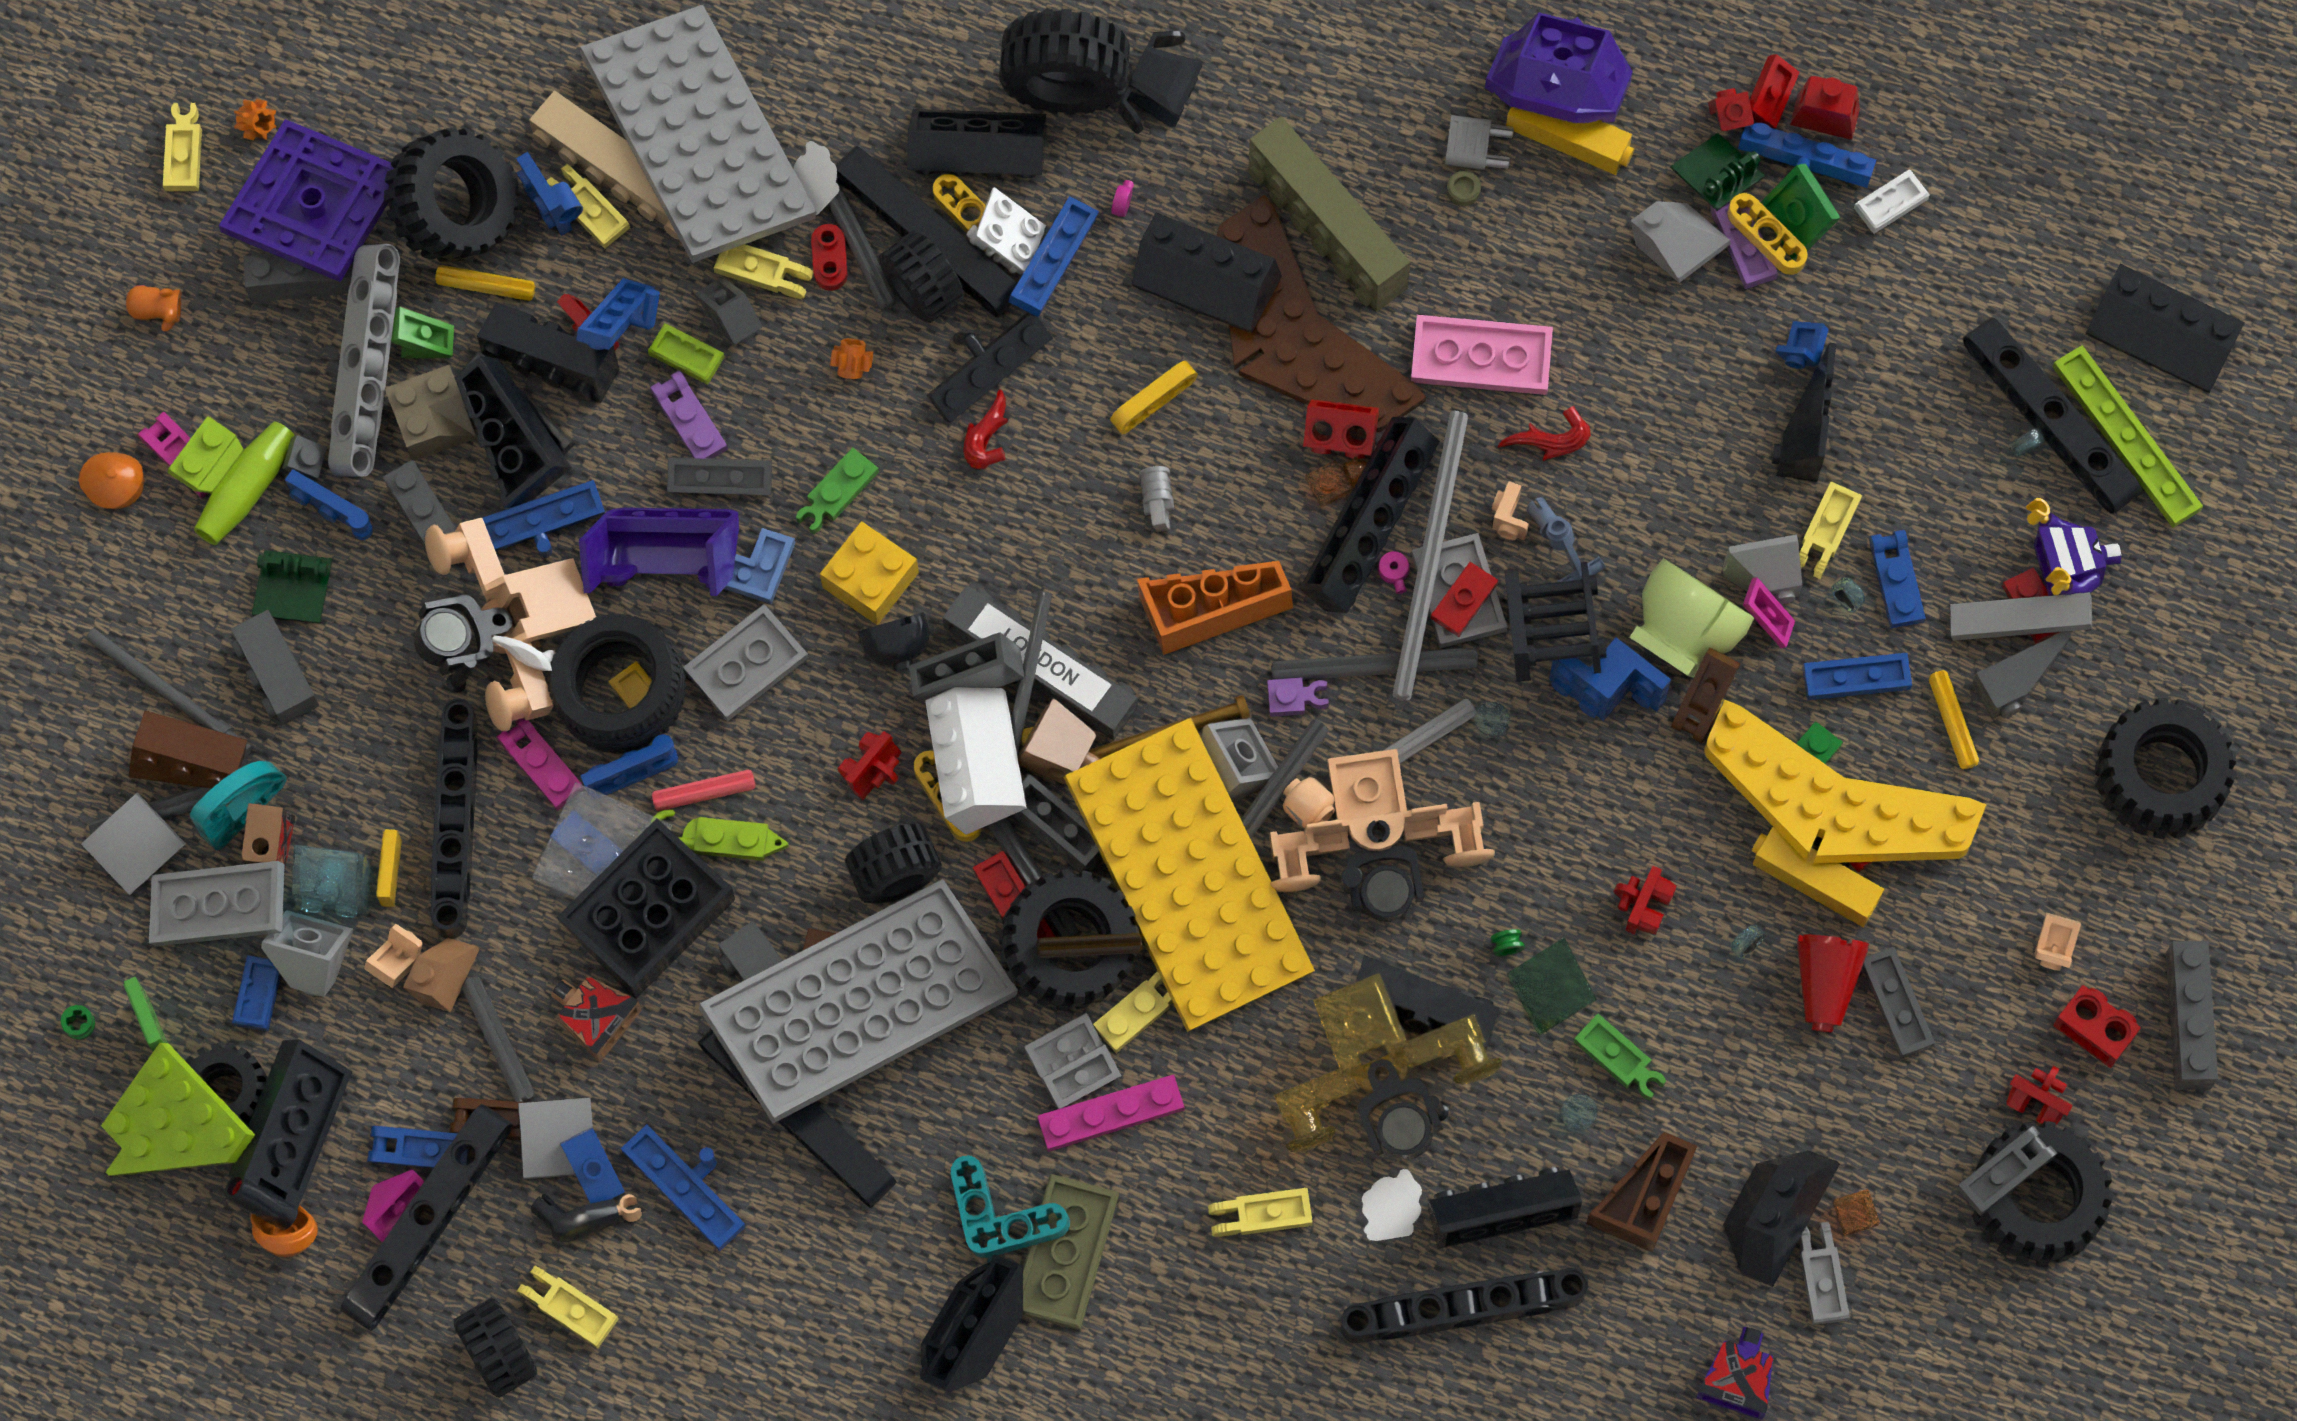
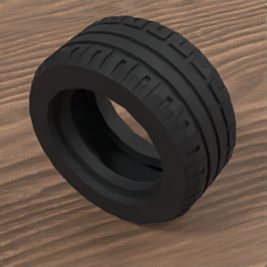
M619 613L617 615L610 614L609 616L601 615L599 618L597 616L591 621L587 620L585 621L586 623H581L577 629L574 628L570 634L565 636V640L559 643L560 646L556 648V654L553 655V660L551 661L552 671H548L549 696L553 700L552 704L557 714L576 739H579L580 742L588 747H594L598 751L625 753V751L639 750L642 746H649L655 737L667 733L670 730L669 727L675 724L674 721L678 719V713H681L682 705L685 702L686 676L675 649L659 628L637 616L632 617V615L628 614L624 616ZM629 653L644 658L652 665V682L647 694L636 706L621 713L605 714L590 709L583 702L582 686L588 672L599 661L614 654Z

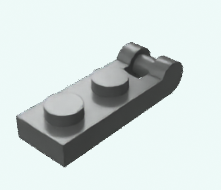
M2034 1126L2026 1130L1957 1186V1190L1980 1216L2058 1154L2051 1145L2047 1147L2039 1138L2041 1133ZM2027 1146L2036 1155L2031 1160L2022 1151Z

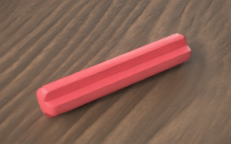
M744 770L657 790L652 793V800L656 811H662L753 790L755 788V780L751 770Z

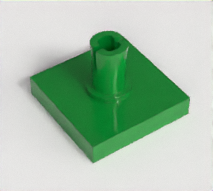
M1806 163L1796 165L1760 202L1806 247L1807 251L1841 218ZM1793 253L1790 255L1792 259H1797V254Z

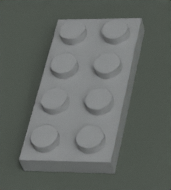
M279 861L152 875L149 944L165 946L282 933L285 864Z

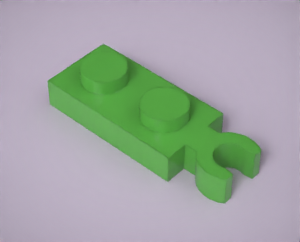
M852 447L807 496L808 501L812 505L803 507L798 511L796 515L797 522L800 524L806 517H813L815 522L809 529L810 533L816 534L822 528V519L827 515L834 521L879 473V468Z
M1597 1014L1574 1038V1043L1626 1089L1635 1082L1638 1085L1640 1095L1644 1099L1650 1101L1654 1096L1653 1092L1646 1086L1648 1082L1654 1081L1661 1087L1665 1085L1666 1079L1661 1073L1646 1069L1651 1064V1059L1600 1014Z

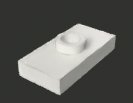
M1909 169L1855 203L1854 209L1873 234L1927 201L1930 194Z

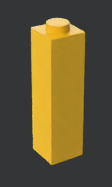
M1511 107L1507 115L1506 126L1513 127L1514 132L1614 175H1617L1621 165L1628 166L1634 153V148L1630 147L1632 134L1601 120L1591 123H1572Z
M1772 827L1768 835L1761 833L1751 850L1756 853L1753 862L1754 866L1863 928L1885 890L1840 863H1813L1817 854V850L1811 848L1807 860H1805L1774 827Z

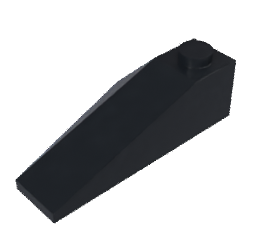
M1836 343L1828 344L1783 433L1781 443H1774L1771 463L1778 465L1776 476L1818 481L1826 451L1829 427L1828 412L1832 395L1829 388H1831L1833 380Z

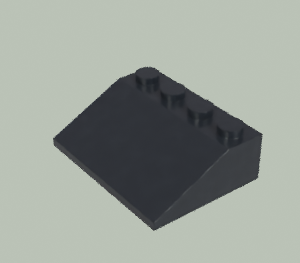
M656 819L557 916V919L595 960L636 999L735 901L733 888L661 821Z

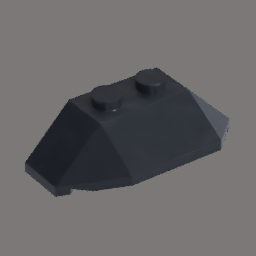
M1807 1150L1756 1163L1723 1223L1743 1276L1772 1287L1774 1286L1840 1165L1838 1161Z
M993 1255L987 1260L986 1264L977 1267L957 1282L921 1343L922 1371H920V1379L950 1393L988 1376L1023 1317V1267L1021 1265Z

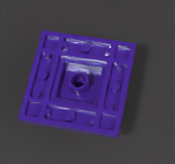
M285 119L220 222V231L223 234L341 282L354 261L355 252L359 247L363 246L389 203L384 201V190L389 189V184L385 183L387 171L394 168L391 166V162Z

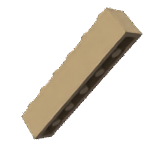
M554 90L529 119L533 132L532 137L541 146L548 148L550 145L559 151V156L571 166L577 164L582 167L587 177L594 183L601 184L603 182L612 188V194L620 201L627 203L629 200L635 204L643 217L649 221L656 219L664 225L665 231L670 236L679 240L627 140Z

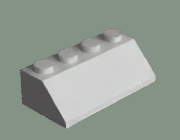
M954 687L925 700L945 819L967 835L1027 809L1006 691L1003 688Z

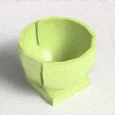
M1663 558L1651 572L1642 592L1644 625L1642 627L1636 626L1629 638L1687 676L1694 678L1707 650L1712 648L1722 654L1731 651L1747 634L1754 617Z

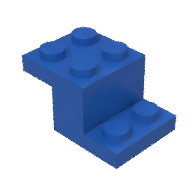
M1617 637L1606 648L1607 658L1600 659L1601 673L1594 674L1593 664L1591 667H1588L1578 658L1552 661L1549 680L1552 681V687L1562 696L1567 697L1570 695L1577 700L1580 709L1592 718L1597 716L1604 721L1629 691L1633 693V699L1644 708H1649L1650 706L1656 712L1666 702L1671 679Z

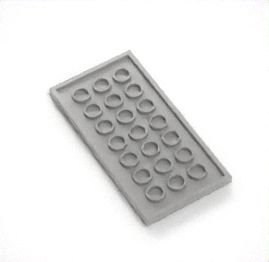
M703 5L581 46L580 54L692 263L816 219V210Z
M942 879L701 1002L699 1010L771 1122L775 1123L1014 998L1017 995L1018 989L1011 982L1006 971Z

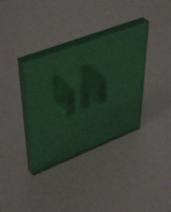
M1565 938L1557 941L1507 973L1538 1035L1544 1034L1597 1000Z

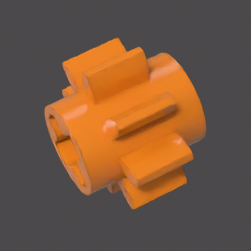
M244 99V106L234 111L237 123L234 128L244 131L243 138L254 140L258 137L266 140L267 133L276 128L274 124L276 110L266 108L267 101L256 99L253 102Z
M842 339L840 346L835 345L834 350L831 351L830 366L838 367L837 375L848 379L862 378L863 371L869 372L870 368H872L873 351H866V342L862 340Z

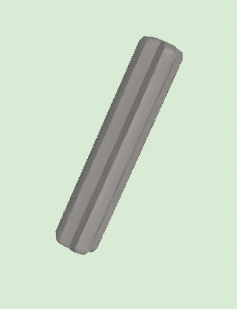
M1463 699L1384 750L1397 749L1399 764L1474 718L1477 714L1475 707L1468 699Z

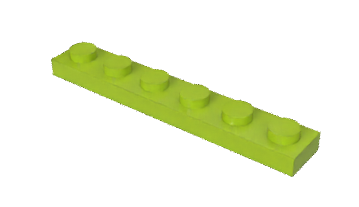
M2083 345L2056 360L2052 368L2172 528L2200 512L2203 508L2201 502Z

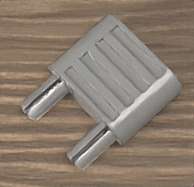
M1451 115L1445 165L1485 170L1486 166L1508 169L1510 165L1509 157L1487 155L1489 136L1512 138L1514 128L1491 124L1489 119Z

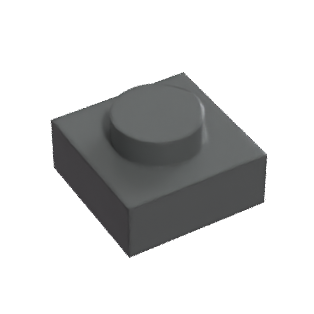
M295 435L291 438L282 469L289 472L294 469L314 481L319 478L327 447Z

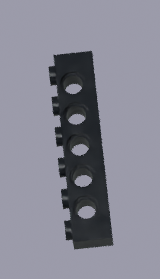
M1391 418L1299 588L1324 611L1348 613L1349 609L1353 606L1356 596L1366 578L1370 575L1377 557L1385 547L1387 539L1396 522L1400 519L1412 492L1417 488L1418 481L1426 466L1433 458V453L1440 441L1416 418Z

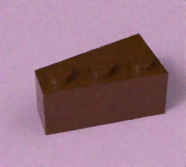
M145 710L132 745L129 778L212 789L228 775L241 768L247 740Z
M1663 1132L1638 1159L1629 1172L1611 1189L1609 1194L1589 1213L1586 1224L1653 1253L1694 1157L1697 1145Z

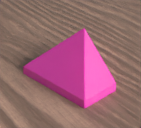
M1758 577L1752 578L1743 608L1754 617V620L1780 648H1786L1795 620Z
M410 1170L377 1183L372 1187L362 1223L382 1243L416 1195L424 1180L414 1170Z

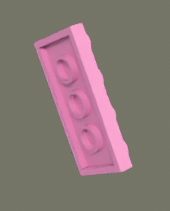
M1417 315L1411 381L1420 384L1547 395L1553 327Z

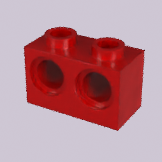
M1311 399L1307 406L1303 446L1311 447V451L1318 454H1331L1332 450L1345 452V456L1349 458L1363 459L1366 455H1371L1375 449L1379 408ZM1319 421L1329 423L1332 427V434H1320L1316 430L1315 423ZM1352 426L1362 427L1366 432V438L1363 440L1354 439L1350 435L1349 428Z
M2082 985L2058 1016L2053 1026L2109 1068H2112L2136 1037L2141 1027L2136 1024L2137 1020L2129 1012L2123 1009L2117 1010L2107 1002V997L2102 992ZM2085 1007L2089 1009L2093 1019L2084 1020L2077 1015L2076 1008ZM2109 1028L2116 1029L2121 1034L2122 1040H2110L2106 1036L2105 1030Z

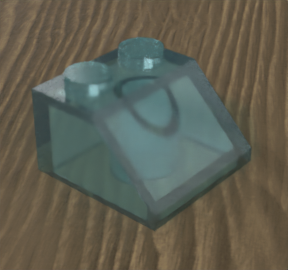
M301 845L294 846L292 896L296 904L301 906L302 910L311 913H320L322 909L335 910L337 915L348 918L356 917L357 913L367 915L374 873L365 854Z

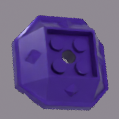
M1538 12L1519 31L1503 39L1486 77L1485 89L1491 93L1495 92L1500 100L1511 107L1572 123H1591L1598 120L1614 122L1631 83L1633 71L1609 30L1583 24L1578 17L1567 20Z

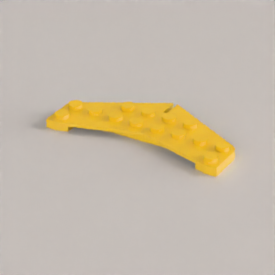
M1724 700L1704 747L1707 759L1805 860H1807L1816 836L1823 838L1813 863L1960 859L1967 854L1986 807V804L1967 797L1844 778L1745 708L1727 700Z

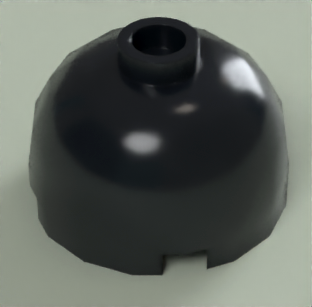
M924 612L857 631L861 646L867 657L880 666L892 665L894 671L908 668L909 665L914 664L912 659L923 654L929 641L928 624Z

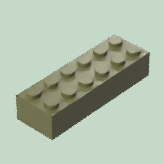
M1282 116L1250 138L1248 171L1253 180L1259 185L1263 183L1270 190L1269 195L1278 208L1282 209L1285 207L1292 215L1290 219L1295 228L1301 233L1306 231L1313 239L1312 245L1317 253L1322 257L1327 255L1334 263L1333 268L1338 277L1344 282L1349 280L1356 288L1354 292L1363 305L1367 306L1370 304L1377 312L1408 289L1410 261Z

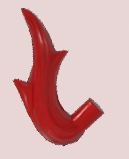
M1001 389L998 390L993 405L976 426L972 423L968 425L963 453L965 460L971 468L985 470L991 464L1006 460L1002 447L986 452L987 444L992 435L1001 426L1008 423V419L1003 418L1006 410V398Z
M1572 406L1562 413L1572 427L1569 431L1562 434H1550L1529 423V430L1508 436L1499 443L1498 448L1517 444L1535 446L1545 452L1542 459L1545 461L1575 452L1584 447L1591 436L1590 426L1582 419L1576 408Z

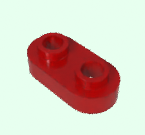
M824 224L816 228L811 237L813 273L815 282L820 288L834 291L841 288L848 278L846 242L844 233L838 226ZM826 236H831L834 238V240L830 243H825L822 241V239ZM828 267H834L836 269V271L832 274H827L824 272L825 269Z

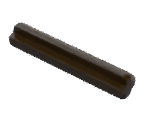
M1139 933L1039 938L1036 942V952L1039 958L1137 954L1142 950V939Z

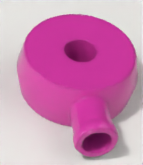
M1125 180L1123 185L1117 187L1111 210L1113 215L1118 217L1126 216L1134 187L1132 181Z
M1392 551L1384 554L1377 565L1381 579L1389 584H1394L1396 594L1406 592L1407 588L1405 587L1404 580L1410 572L1409 561L1399 552ZM1396 566L1397 569H1391L1390 567Z

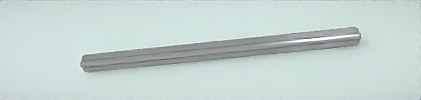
M1451 411L1449 415L1393 689V697L1399 700L1408 701L1412 696L1468 421V415L1464 412Z

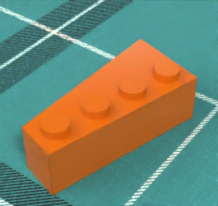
M1279 561L1234 566L1233 570L1215 572V569L1202 570V574L1181 576V573L1166 575L1167 578L1150 580L1149 577L1137 579L1139 598L1163 655L1293 608L1292 589Z

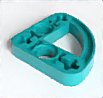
M256 761L245 765L228 775L208 791L191 810L190 818L202 839L216 851L221 850L245 827L248 803L266 805L284 787L287 777L269 761Z

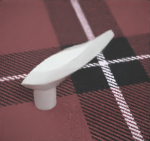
M495 635L492 638L493 642L507 649L517 660L525 665L542 671H552L551 661L553 660V655L556 654L553 650H547L542 653L519 640Z

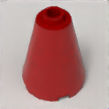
M1798 935L1797 948L1805 1022L1812 1023V1030L1833 1033L1834 1026L1842 1025L1868 953L1869 943L1853 939L1852 943H1847L1848 941L1833 936Z

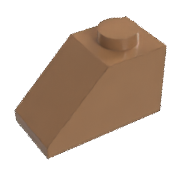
M445 939L417 956L403 988L420 1003L451 1012L479 952V948L454 939Z

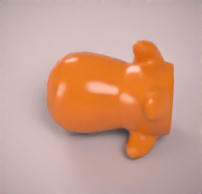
M140 285L133 287L128 292L126 309L134 319H162L161 329L164 332L170 330L174 323L180 321L182 306L181 290H171L170 288L160 290L156 287Z

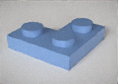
M762 528L751 557L747 558L736 554L733 578L724 589L772 604L793 551L795 538Z

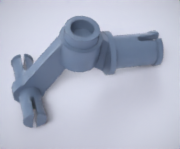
M1536 498V502L1540 506L1539 509L1531 501L1526 508V512L1540 527L1541 536L1549 540L1551 547L1558 551H1565L1574 572L1557 580V582L1582 580L1581 561L1573 547L1575 537L1570 523L1561 516H1556L1544 498ZM1599 556L1588 563L1589 575H1595L1606 569L1604 562Z

